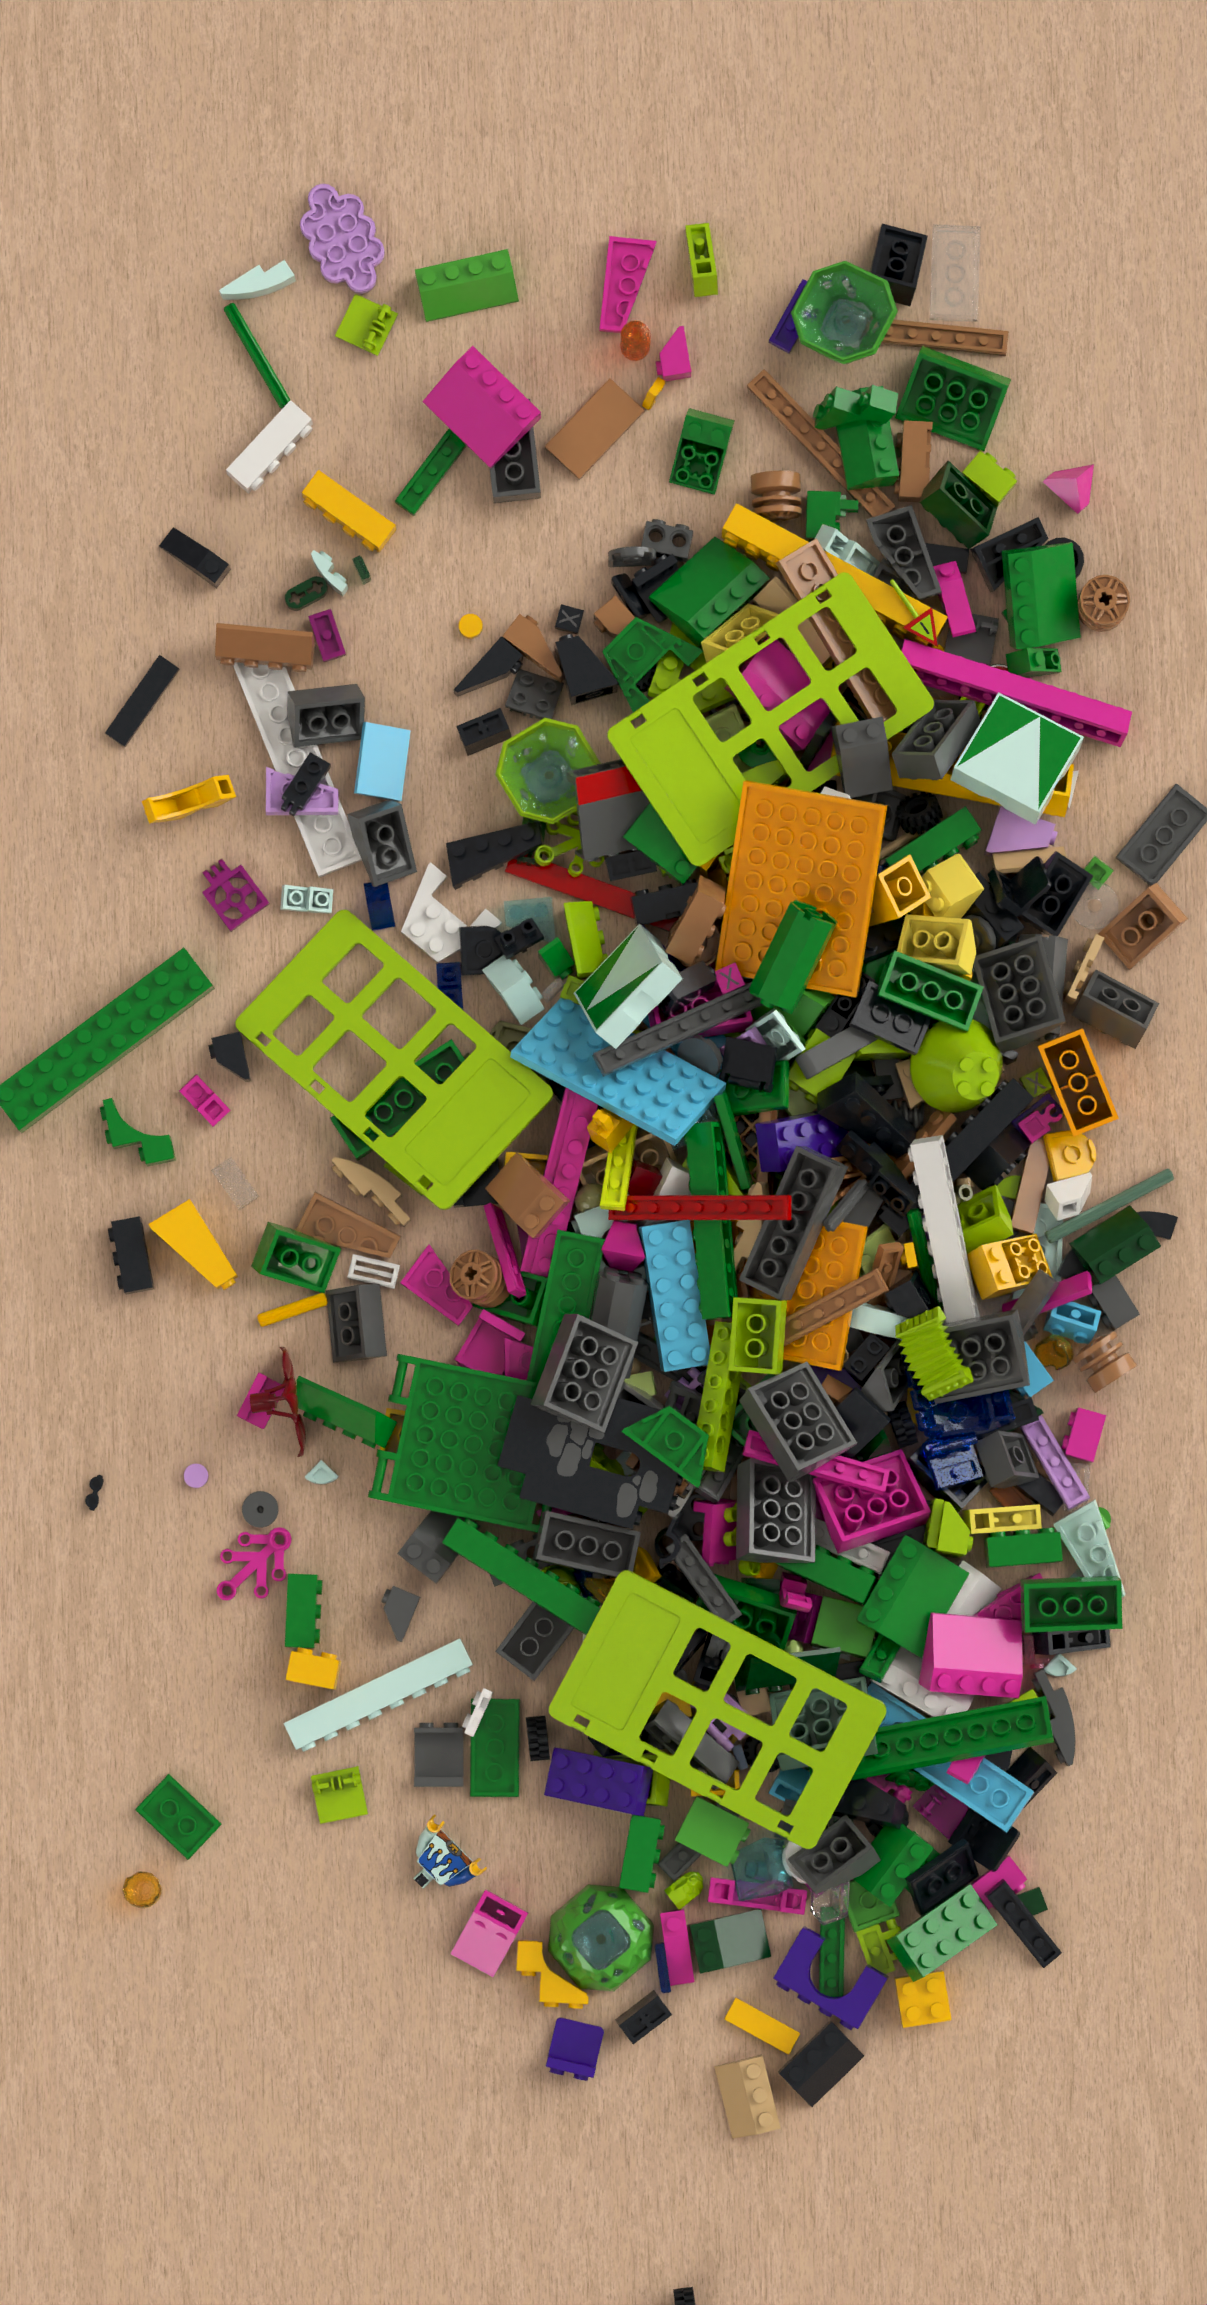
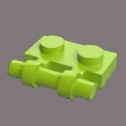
M895 1918L886 1921L889 1930L885 1932L881 1931L879 1924L856 1932L867 1965H871L884 1974L896 1970L893 1961L898 1958L894 1952L889 1953L885 1942L886 1939L902 1930L901 1926L897 1925Z

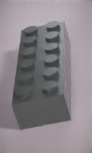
M796 1146L775 1194L792 1196L791 1220H764L739 1278L740 1281L778 1300L792 1299L823 1227V1221L827 1218L848 1166L809 1147Z

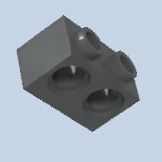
M652 519V522L646 521L641 547L655 549L656 557H661L665 554L668 557L673 554L677 561L686 563L693 538V530H689V526L683 524H675L674 527L666 525V522L663 520ZM653 532H658L662 535V539L659 542H652L649 539V535ZM676 537H681L686 541V544L682 547H676L672 541Z

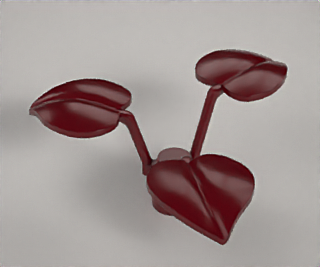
M279 1347L283 1352L284 1381L281 1385L266 1389L262 1393L250 1394L252 1413L266 1412L267 1415L291 1418L295 1423L300 1445L297 1457H302L305 1450L306 1430L302 1416L298 1414L297 1386L294 1378L293 1364L287 1349ZM285 1388L282 1395L276 1397L274 1392ZM286 1400L293 1414L276 1411L273 1408H277V1401Z

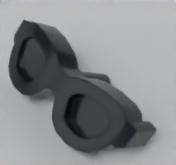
M102 1475L93 1477L89 1483L93 1493L86 1496L85 1503L92 1511L98 1507V1492L104 1483Z

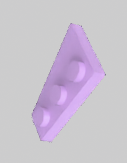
M266 767V815H290L289 812L293 805H290L286 812L281 810V806L284 803L282 796L295 777L294 775L274 771V769ZM320 784L303 811L299 809L295 815H338V789Z

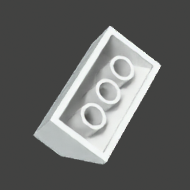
M962 1560L958 1566L970 1574L947 1614L973 1616L992 1603L1001 1588L980 1571Z
M902 1647L882 1682L879 1683L870 1679L871 1682L931 1717L968 1711L975 1696L970 1694L932 1692L919 1684L923 1656L920 1658Z

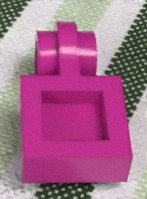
M891 1773L872 1776L866 1779L886 1793L891 1788L894 1789L895 1792L892 1795L902 1803L912 1798L910 1796L912 1791L905 1785L897 1786L895 1782L885 1780V1777Z

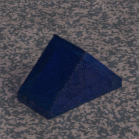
M371 882L364 883L372 931L396 927L388 882L376 887L372 886Z

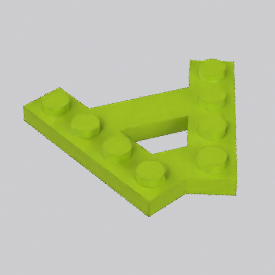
M674 623L672 624L670 634L696 646ZM669 650L659 660L648 691V696L657 697L681 681L679 678L685 663L672 650ZM704 652L690 665L695 671L706 664ZM702 673L701 675H702L705 679H707V677L705 676V674ZM717 679L693 696V701L701 713L735 699L724 689L727 685L724 679Z

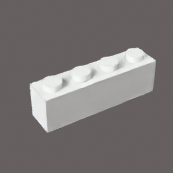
M290 400L226 469L227 475L248 494L252 489L256 491L263 484L265 475L268 472L272 474L279 467V460L284 455L289 456L295 450V443L301 437L304 439L310 434L313 429L311 427L313 425L312 419Z

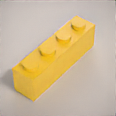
M320 470L316 472L301 492L304 498L303 502L313 510L318 508L324 512L322 516L332 524L337 522L342 525V530L352 538L356 535L363 540L361 544L372 552L375 549L380 553L396 531L394 523Z

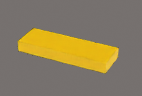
M736 1997L724 2018L726 2021L788 2055L800 2035V2032Z

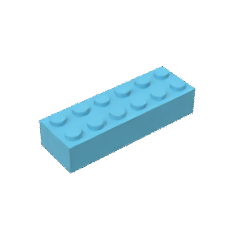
M676 1220L639 1226L640 1242L645 1254L643 1261L661 1371L667 1372L708 1365L710 1346L706 1320L702 1319V1314L699 1310L701 1300L700 1290L697 1286L698 1270L695 1262L690 1220Z

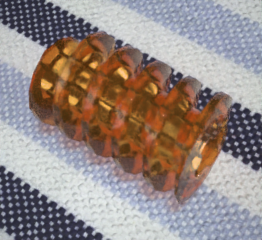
M641 321L628 322L621 330V352L631 361L645 358L650 351V330Z

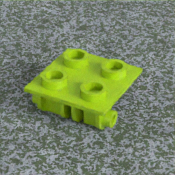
M355 294L335 337L378 356L398 313L392 311L391 307L386 304L381 306Z
M359 1766L311 1776L320 1824L368 1814Z

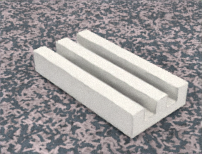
M353 1254L347 1278L370 1284H380V1286L395 1289L400 1265ZM356 1260L391 1268L394 1271L392 1274L356 1265ZM354 1270L391 1278V1283L353 1273Z

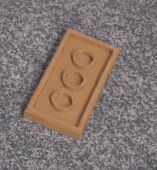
M609 378L545 445V449L580 480L635 423L645 410Z

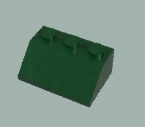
M947 461L927 484L919 502L927 512H930L939 521L942 527L947 528L955 536L956 540L967 549L972 548L990 535L997 507L950 461Z
M1130 1205L1069 1243L1085 1271L1091 1274L1094 1285L1106 1282L1161 1247L1149 1225Z

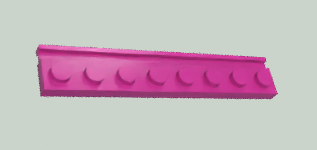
M566 1087L543 1176L570 1200V1203L540 1237L532 1238L528 1235L520 1265V1271L548 1277L557 1229L567 1230L590 1139L587 1126L593 1120L592 1116L598 1107V1104Z

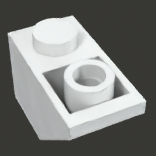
M1090 1172L1047 1184L1045 1203L1057 1221L1080 1214L1091 1190L1092 1174Z

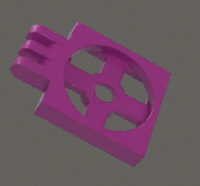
M220 859L218 863L223 870L219 872L213 864L210 867L215 873L213 877H211L207 870L202 872L211 884L202 894L230 932H232L270 903L242 865L231 871L225 862ZM240 878L248 883L240 889L234 888L229 879ZM221 886L227 895L226 899L217 905L215 903V895ZM255 891L257 894L256 906L250 910L245 903V897ZM235 893L241 897L237 903L231 900V896ZM234 907L243 916L239 919H231L223 913Z

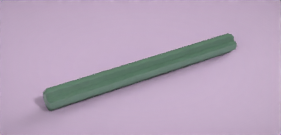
M1165 1169L1046 1231L1045 1237L1047 1241L1053 1243L1173 1181L1174 1176L1171 1170Z

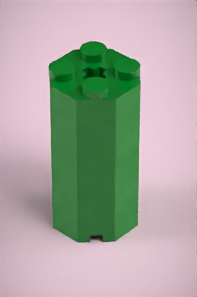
M798 900L790 902L749 987V992L752 995L761 998V1004L769 1008H773L775 1005L789 1014H792L794 1009L797 1008L838 923L831 915L824 911L821 914L816 911L817 908L813 905Z

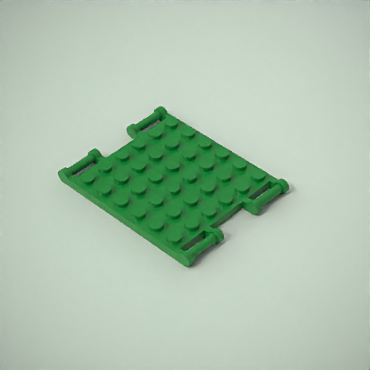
M397 1354L396 1361H398L392 1395L389 1394L388 1402L407 1405L397 1453L377 1449L376 1457H378L372 1490H369L368 1497L538 1532L539 1525L532 1524L536 1503L519 1498L526 1474L498 1467L517 1395L533 1399L538 1383ZM409 1363L414 1364L415 1368L409 1396L405 1398L401 1397ZM390 1459L395 1460L389 1492L386 1494L382 1493L381 1490L387 1461ZM543 1505L541 1516L544 1511L551 1512L552 1507Z

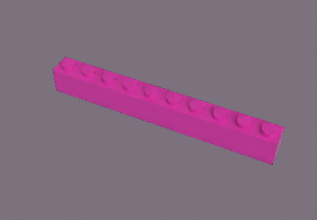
M904 639L900 648L922 683L926 686L963 696L991 706L999 692L1077 734L1118 747L1122 746L1128 734L1132 711L1091 699L1075 692H1069L1053 685H1047L1031 678L1000 670L984 663H978L962 656H956L940 649H934L915 641Z

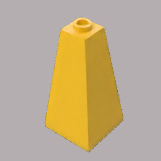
M911 855L905 856L877 874L872 902L874 913L870 915L869 926L898 919L931 898Z
M190 1199L148 1224L154 1233L217 1289L222 1287L223 1290H226L236 1283L234 1279L238 1275Z

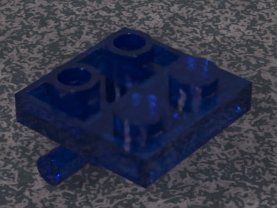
M965 1431L927 1441L921 1445L936 1491L979 1480L983 1477L973 1447L974 1444L978 1443L975 1434L969 1435V1432Z

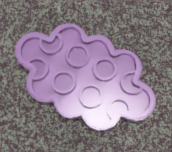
M328 184L316 185L308 195V203L311 210L306 212L300 220L301 232L306 239L310 240V255L314 260L321 262L320 269L325 280L335 284L346 281L348 287L355 293H367L376 284L377 276L374 267L382 262L385 253L382 242L374 237L376 232L375 223L370 217L364 215L363 202L359 197L353 194L339 196L334 187Z

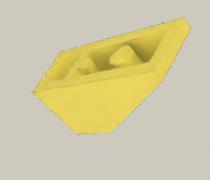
M1040 1504L962 1510V1519L969 1528L970 1534L1042 1528Z

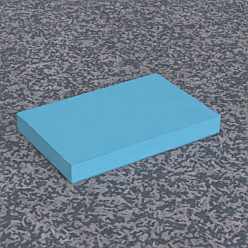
M370 722L363 723L354 794L397 802L402 801L411 730Z

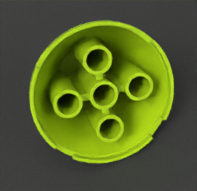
M972 1019L968 1032L941 1021L933 1024V1027L926 1032L918 1053L915 1056L911 1055L910 1075L916 1092L919 1093L927 1104L945 1112H963L980 1105L993 1094L1002 1073L1003 1056L995 1043L993 1032L984 1024Z

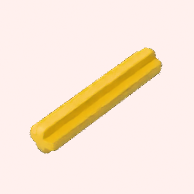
M319 1293L258 1314L257 1319L260 1326L264 1327L326 1306L328 1302L325 1294Z

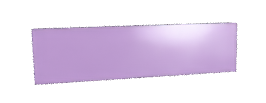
M1042 1415L1038 1416L1039 1421L1021 1426L1020 1430L1065 1506L1070 1510L1089 1500L1090 1496Z

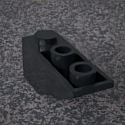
M862 972L858 996L855 998L837 994L815 1028L829 1037H833L849 1028L850 1021L867 982L870 980L875 983L876 980Z

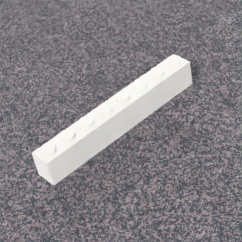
M943 1135L914 1139L910 1145L911 1147L908 1148L910 1162H914L916 1170L913 1171V1179L915 1185H919V1207L924 1209L923 1228L929 1234L930 1241L927 1242L928 1252L930 1256L933 1255L935 1263L932 1265V1272L934 1278H938L939 1288H937V1296L939 1302H943V1313L946 1316L943 1324L980 1317Z

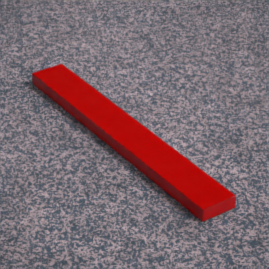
M529 854L517 860L512 859L508 861L505 873L582 901H592L596 906L634 919L630 898L635 896V893L584 874L573 877L568 873L567 868L553 863L548 866H541L536 863L534 856ZM679 917L649 923V925L669 932Z
M627 1196L625 1211L609 1210L608 1220H791L792 1196Z

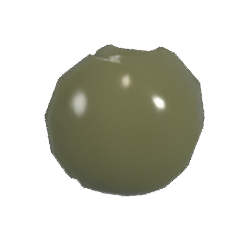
M591 1183L584 1185L577 1191L574 1198L577 1213H583L585 1209L600 1206L603 1185Z

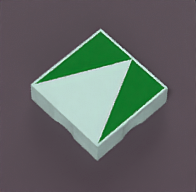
M998 692L954 766L950 780L980 796L996 801L1006 810L1036 825L1052 798L1055 786L1065 776L1078 754L1084 737Z
M638 924L574 992V995L595 1033L617 1049L647 1014L683 978L675 965L669 961L668 954L665 952L660 940L641 924Z

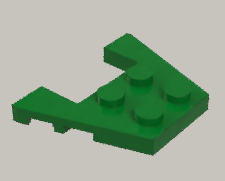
M637 617L602 651L633 712L650 701L636 687V684L669 650H672L688 667L703 653L702 649Z

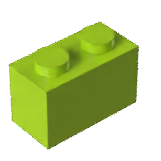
M979 451L962 474L998 507L1016 486V476L1008 468L1002 469L997 465V460L987 452L984 454Z

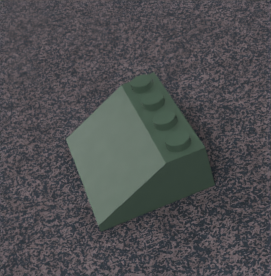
M865 1676L842 1680L868 1694ZM814 1688L791 1728L790 1736L818 1751H823L847 1708L846 1703ZM792 1690L769 1694L773 1724ZM876 1734L864 1756L878 1754ZM785 1753L777 1755L782 1771L808 1766Z

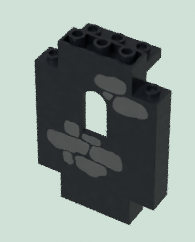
M517 1395L498 1467L526 1474L519 1498L632 1530L634 1525H640L643 1512L639 1511L640 1507L665 1514L669 1513V1509H675L678 1496L674 1495L676 1486L681 1487L683 1477L622 1432L624 1428L660 1411V1409L617 1398L606 1431L601 1433L543 1411L531 1405L532 1399ZM599 1443L635 1454L640 1461L638 1472L632 1476H623L589 1466L595 1444Z

